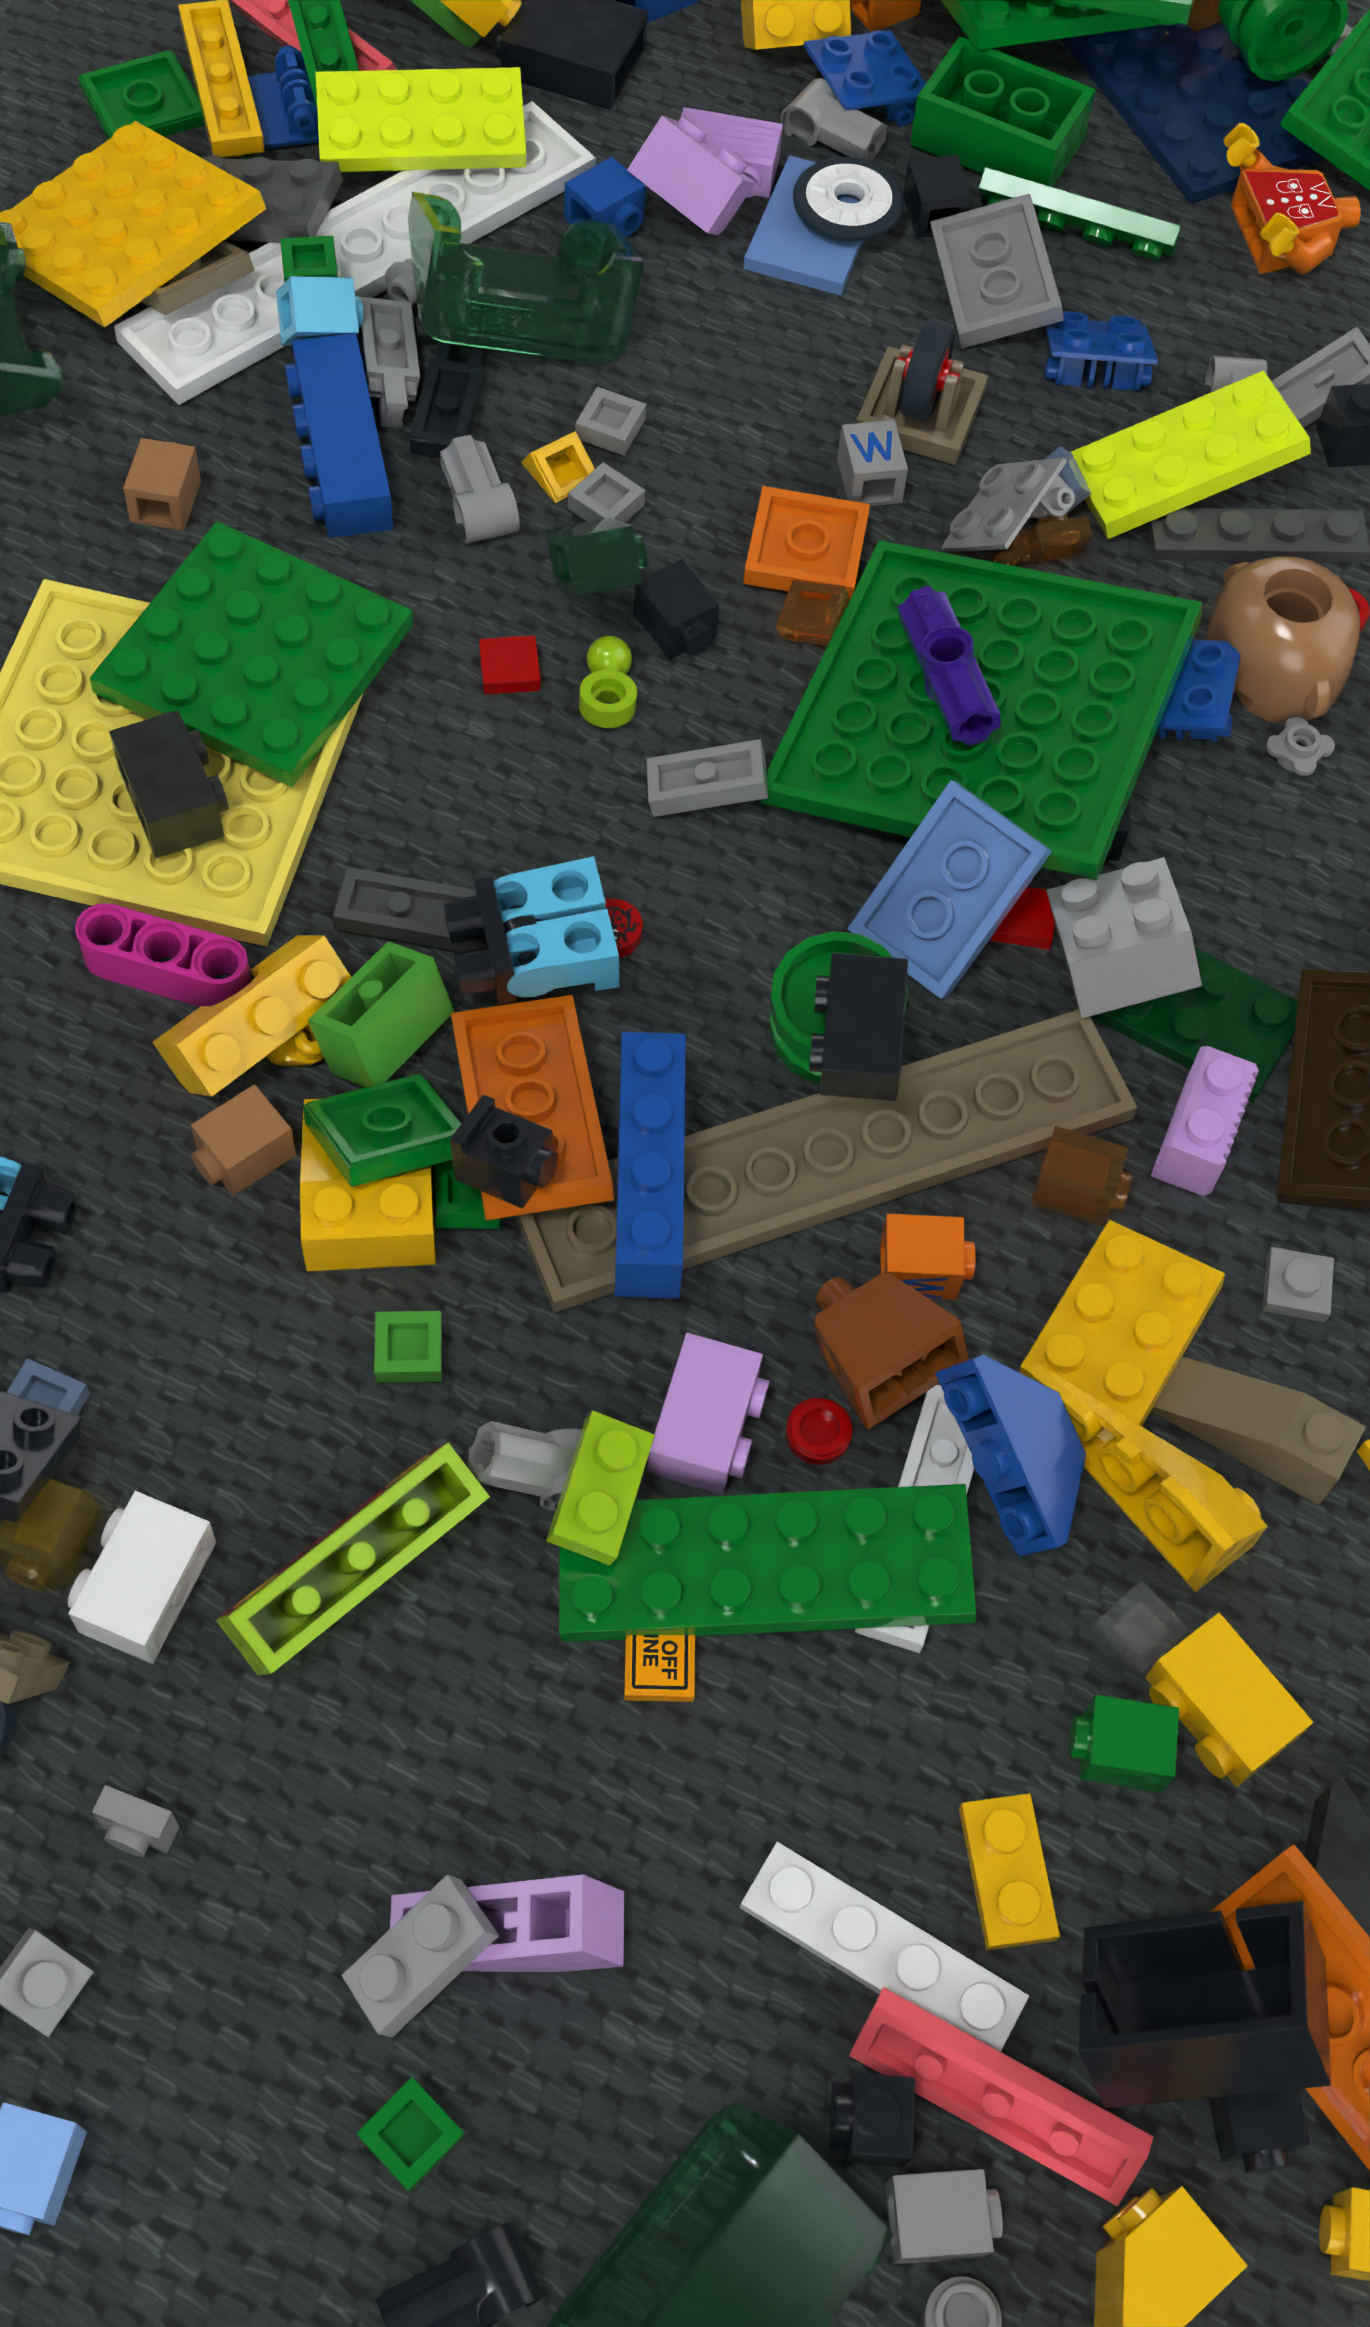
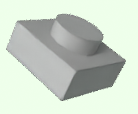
M597 387L577 419L575 431L581 441L625 456L646 420V404Z
M604 462L568 493V509L609 537L645 505V489Z
M1271 1247L1266 1257L1262 1311L1326 1323L1331 1315L1334 1258Z
M107 1785L104 1786L92 1811L100 1826L108 1830L104 1837L107 1843L139 1857H144L148 1846L167 1854L179 1829V1825L171 1811Z
M28 1928L0 1967V2006L42 2035L49 2037L89 1980L93 1971L36 1930Z

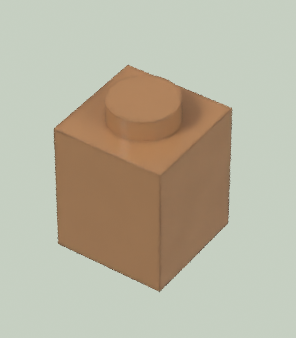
M140 439L123 487L130 522L181 531L185 530L201 483L195 447L175 442Z
M255 1084L191 1124L197 1150L191 1153L195 1166L210 1185H214L221 1180L233 1196L296 1156L291 1127Z

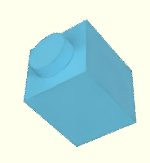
M290 276L276 291L281 346H292V340L359 333L358 330L363 323V305L361 298L355 296L353 278Z

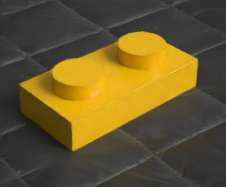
M1031 1794L961 1803L959 1812L986 1951L1057 1941L1060 1934Z

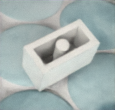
M135 1491L125 1510L118 1508L110 1516L101 1538V1545L104 1549L93 1569H84L72 1586L68 1598V1607L71 1608L68 1614L78 1633L153 1664L216 1544L210 1521Z

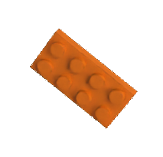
M573 995L451 1013L467 1114L470 1113L483 1094L494 1098L496 1108L551 1129L554 1151L558 1153V1165L552 1180L545 1188L541 1189L538 1187L523 1209L481 1191L485 1219L492 1220L613 1201V1183Z
M1293 1844L1210 1912L1222 1911L1245 1970H1252L1256 1968L1236 1922V1909L1295 1901L1304 1902L1326 1959L1331 2086L1305 2089L1370 2171V1937L1295 1844Z

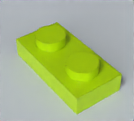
M592 1410L585 1418L546 1541L607 1565L613 1563L618 1557L655 1434Z

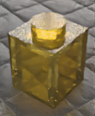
M49 1479L20 1521L15 1523L4 1520L0 1528V1561L3 1566L7 1567L4 1574L16 1583L35 1590H43L46 1582L66 1588L101 1516L93 1495Z

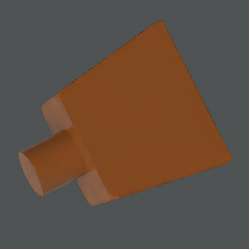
M891 1273L879 1274L857 1289L845 1278L835 1277L827 1281L817 1293L816 1303L823 1311L816 1315L813 1320V1326L821 1355L859 1419L868 1430L939 1384L935 1372L968 1360L961 1321Z

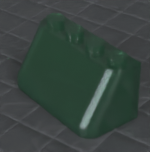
M742 2104L730 2105L717 2112L705 2123L557 2310L547 2327H829L832 2317L855 2286L872 2272L877 2263L878 2255L894 2234L800 2134Z

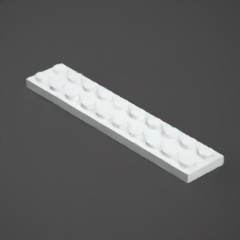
M531 101L523 106L526 167L403 170L329 210L316 236H334L338 278H353L355 296L373 298L387 290L385 272L393 263L414 259L426 268L564 192L567 181L596 166V157ZM269 242L249 253L255 271L166 316L150 306L115 325L117 343L178 405L285 347L281 346L276 291L284 284L281 243Z

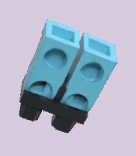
M594 856L500 877L494 882L492 876L474 879L476 896L465 897L444 904L445 919L451 944L483 938L485 948L454 953L461 993L495 990L497 1002L500 1005L516 1002V996L536 997L546 994L553 989L594 983L595 991L620 987L619 954Z
M0 1157V1291L9 1293L13 1283L46 1288L53 1274L57 1255L54 1247L33 1242L30 1239L35 1226L66 1234L71 1228L78 1209L75 1194L56 1185L46 1183L41 1166L26 1162L20 1165L4 1157Z

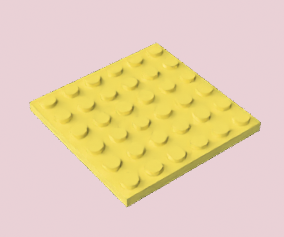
M43 579L0 672V884L91 906L102 903L115 904L231 939L267 947L363 693L293 787L205 746L209 764L203 766L207 778L215 775L219 777L228 801L229 810L220 812L224 837L155 859L118 769L109 733L111 730L148 718L93 693L90 676L150 603Z

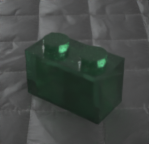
M605 518L545 529L553 578L557 587L574 596L642 584L640 568L647 567V553L641 533L634 534L633 525L612 518Z

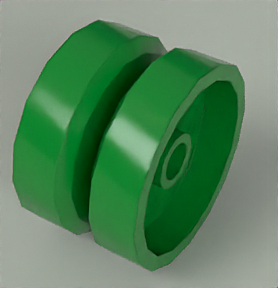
M1220 0L1218 14L1221 26L1230 40L1239 48V53L1250 70L1260 79L1280 81L1293 78L1312 68L1331 51L1343 34L1348 18L1347 0Z
M832 931L808 937L786 953L774 972L770 1001L769 1033L775 1052L792 1073L815 1085H821L822 1072L809 1071L812 1033L825 1034L826 1014L814 1013L817 975L830 976L832 953L893 957L884 946L861 934ZM906 986L905 1011H906V1002H907V994H908V987H907V986Z

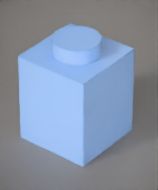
M3 2102L0 2109V2228L29 2236L34 2221L55 2226L87 2131L75 2122Z

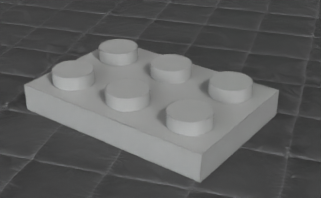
M1030 193L930 222L961 349L1064 321L1062 304Z

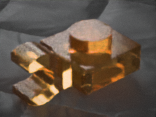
M1066 514L1062 516L1051 515L1039 520L1031 531H1025L1021 528L1010 545L1011 551L998 553L993 562L1014 566L1025 561L1028 564L1079 556L1093 537L1088 516L1068 519Z

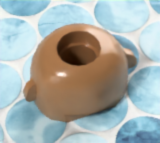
M1278 556L1256 560L1252 563L1245 561L1228 567L1223 576L1225 583L1210 613L1206 640L1228 641L1231 646L1241 653L1234 691L1246 710L1270 723L1285 724L1287 719L1291 717H1301L1308 722L1327 714V711L1337 701L1343 691L1359 643L1360 616L1358 606L1348 587L1336 574L1326 567L1299 557Z

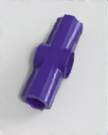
M931 586L913 590L910 592L909 597L898 605V616L923 672L925 692L930 699L936 702L953 741L965 742L967 746L987 741L989 735L1001 726V716L974 657L972 636L968 631L960 627L945 592L935 591Z

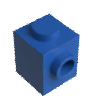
M610 157L565 183L564 220L596 248L619 235L629 236L644 222L645 184L631 174L615 158Z

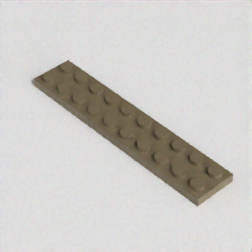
M1078 1009L901 1066L896 1101L827 1096L817 1093L684 1136L683 1270L1133 1120L1138 1107L1091 1018H1081ZM618 1158L608 1161L613 1183V1201L515 1216L554 1313L614 1293Z

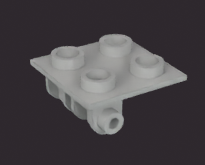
M1063 457L997 464L982 477L979 483L980 490L968 508L961 511L950 525L951 532L941 549L946 552L1008 549L1028 518L1043 517L1046 514L1052 516L1066 514L1075 501L1073 490L1058 475L1067 460Z

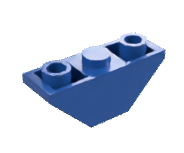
M985 1355L968 1359L935 1372L944 1392L945 1403L952 1415L955 1416L972 1454L973 1466L983 1479L998 1512L1001 1528L1006 1537L1011 1541L1019 1556L1057 1548L1067 1543L1086 1452L1059 1392Z

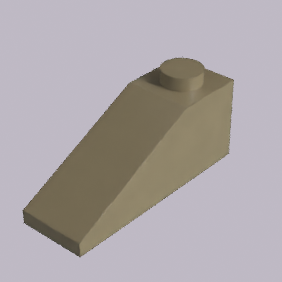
M1182 1357L1151 1410L1153 1413L1317 1505H1320L1339 1480L1366 1426L1306 1393L1186 1357Z

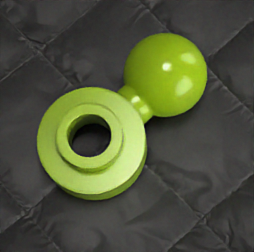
M603 636L592 643L587 653V664L591 674L587 675L580 685L579 711L585 720L595 726L615 728L628 723L633 718L636 710L637 687L633 680L626 675L632 664L630 648L618 637Z

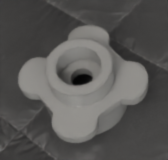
M1291 717L1287 719L1285 729L1279 735L1269 737L1266 749L1271 756L1276 757L1279 764L1285 769L1307 776L1314 773L1322 757L1332 755L1335 743L1330 736L1320 735L1318 730L1308 725L1307 720L1304 718Z

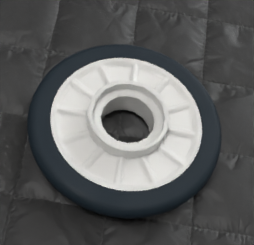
M837 157L815 163L800 175L793 190V204L801 220L815 232L835 240L858 242L877 238L897 224L904 210V194L895 177L883 167L864 159ZM852 195L858 197L861 201L858 203H845L836 197Z

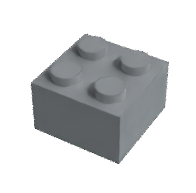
M1165 857L1148 862H1137L1126 868L1101 874L1097 880L1091 878L1076 879L1066 885L1046 890L1057 937L1081 1018L1202 986L1192 932Z

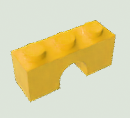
M297 935L253 967L250 971L255 979L242 990L218 1004L200 1006L152 1042L179 1082L190 1093L214 1096L309 1024L308 1019L351 978V975L324 935Z

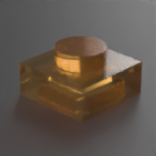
M793 580L776 624L780 638L828 645L850 601L846 587Z

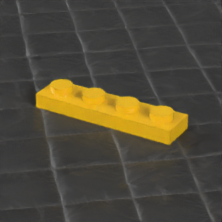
M228 0L178 5L180 23L212 155L222 158L264 152L263 135Z

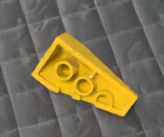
M1038 1363L1027 1371V1377L1059 1392L1086 1452L1084 1468L1195 1593L1252 1548L1268 1527L1261 1519L1260 1510L1254 1500L1243 1490L1233 1488L1221 1474Z

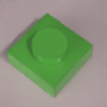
M441 1311L375 1312L374 1374L376 1383L442 1382Z

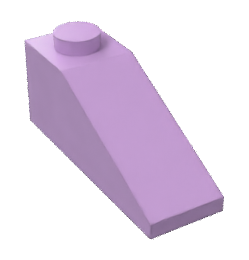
M584 1874L467 1887L499 1937L463 1971L568 1972L623 1967L624 1891ZM429 1891L392 1895L390 1929Z

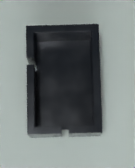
M1303 1901L1236 1909V1922L1256 1968L1252 1970H1245L1222 1911L1084 1928L1082 1984L1087 1994H1081L1078 2052L1105 2108L1331 2086L1326 1959Z

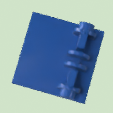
M891 30L873 31L871 33L842 37L831 36L826 39L804 41V48L845 111L885 105L887 109L886 117L889 122L896 121L897 125L901 127L912 122L915 115L914 109L917 96L926 82Z
M284 46L275 57V73L248 76L263 135L264 149L319 142L318 112L302 52L293 46Z
M1064 311V321L1044 326L1051 357H1056H1047L1044 379L1055 380V385L1081 386L1085 359H1087L1086 388H1092L1097 360H1102V389H1108L1113 361H1115L1112 376V389L1138 392L1140 387H1150L1152 365L1144 364L1157 365L1158 358L1147 326L1140 325L1138 319L1130 316L1116 315L1110 317L1109 322L1088 321L1089 318L1085 314Z
M1193 639L1157 729L1160 739H1167L1169 729H1176L1177 740H1184L1186 730H1190V738L1211 739V742H1218L1220 737L1231 736L1233 717L1229 712L1241 653L1231 646L1228 641Z

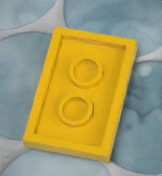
M1109 1220L1020 1366V1373L1026 1376L1027 1371L1038 1363L1118 1413L1143 1426L1221 1290L1225 1273Z

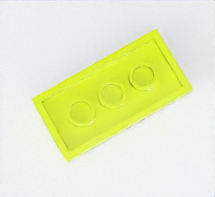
M520 67L316 72L320 162H338L341 172L526 167V141Z
M1263 370L1076 449L1071 453L1092 493L1084 500L1107 539H1110L1311 454L1310 437Z

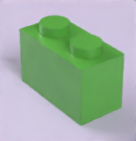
M388 941L308 1019V1022L331 1074L366 1088L385 1083L455 1011L434 958Z

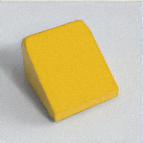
M576 431L529 453L521 461L523 466L555 503L567 498L568 493L595 470Z

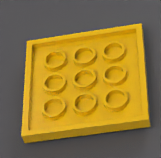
M134 121L130 125H125L116 130L112 138L92 152L79 156L71 167L54 179L38 185L30 196L16 206L0 212V261L101 326L106 327L153 293L154 290L164 285L266 210V206L259 190L141 123Z

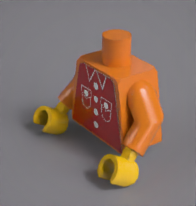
M1239 123L1224 137V145L1229 148L1226 153L1228 163L1234 167L1239 166L1241 170L1231 202V208L1260 274L1291 267L1298 274L1309 273L1333 254L1341 229L1354 228L1359 224L1361 208L1358 198L1356 196L1334 198L1323 173L1317 170H1288L1272 165L1257 150L1260 143L1258 136L1244 123Z

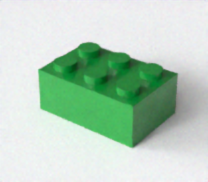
M959 36L917 96L910 145L937 156L958 155L962 166L982 174L986 167L1053 187L1085 139L1096 89L992 48L977 50L969 39Z

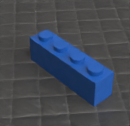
M356 332L292 340L294 363L284 364L289 397H300L301 400L300 404H292L297 438L308 437L309 444L300 445L305 479L316 478L317 486L308 487L313 521L324 519L327 538L393 530L391 494Z
M622 1032L614 1297H680L683 1270L686 1034Z

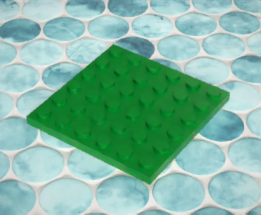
M879 540L766 772L768 798L761 799V803L911 837L950 780H954L1050 848L1052 852L1042 865V868L1097 880L1202 619V602ZM931 586L935 591L945 592L960 627L968 631L972 636L974 657L1001 716V726L989 735L987 741L967 746L962 741H953L936 702L930 699L925 692L923 672L898 616V605L903 603L913 590Z

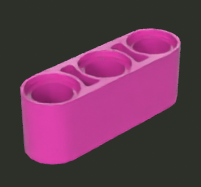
M102 903L92 905L77 918L75 931L85 966L92 974L102 979L198 1007L218 1004L252 982L245 949L239 942L229 937L115 904ZM106 941H115L109 945H100ZM173 957L170 961L156 962L161 958ZM220 974H233L228 978L213 979Z

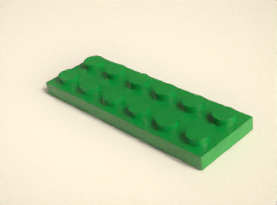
M966 1484L635 1500L618 1557L610 1565L559 1546V1635L562 1642L626 1640V1636L629 1635L713 1636L976 1623Z

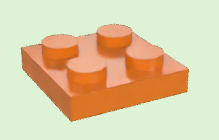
M762 486L744 570L743 584L849 602L855 590L870 504Z

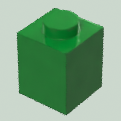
M1095 1695L1085 1709L1083 1716H1073L1070 1727L1068 1754L1071 1758L1080 1759L1079 1780L1162 1793L1175 1778L1179 1708Z

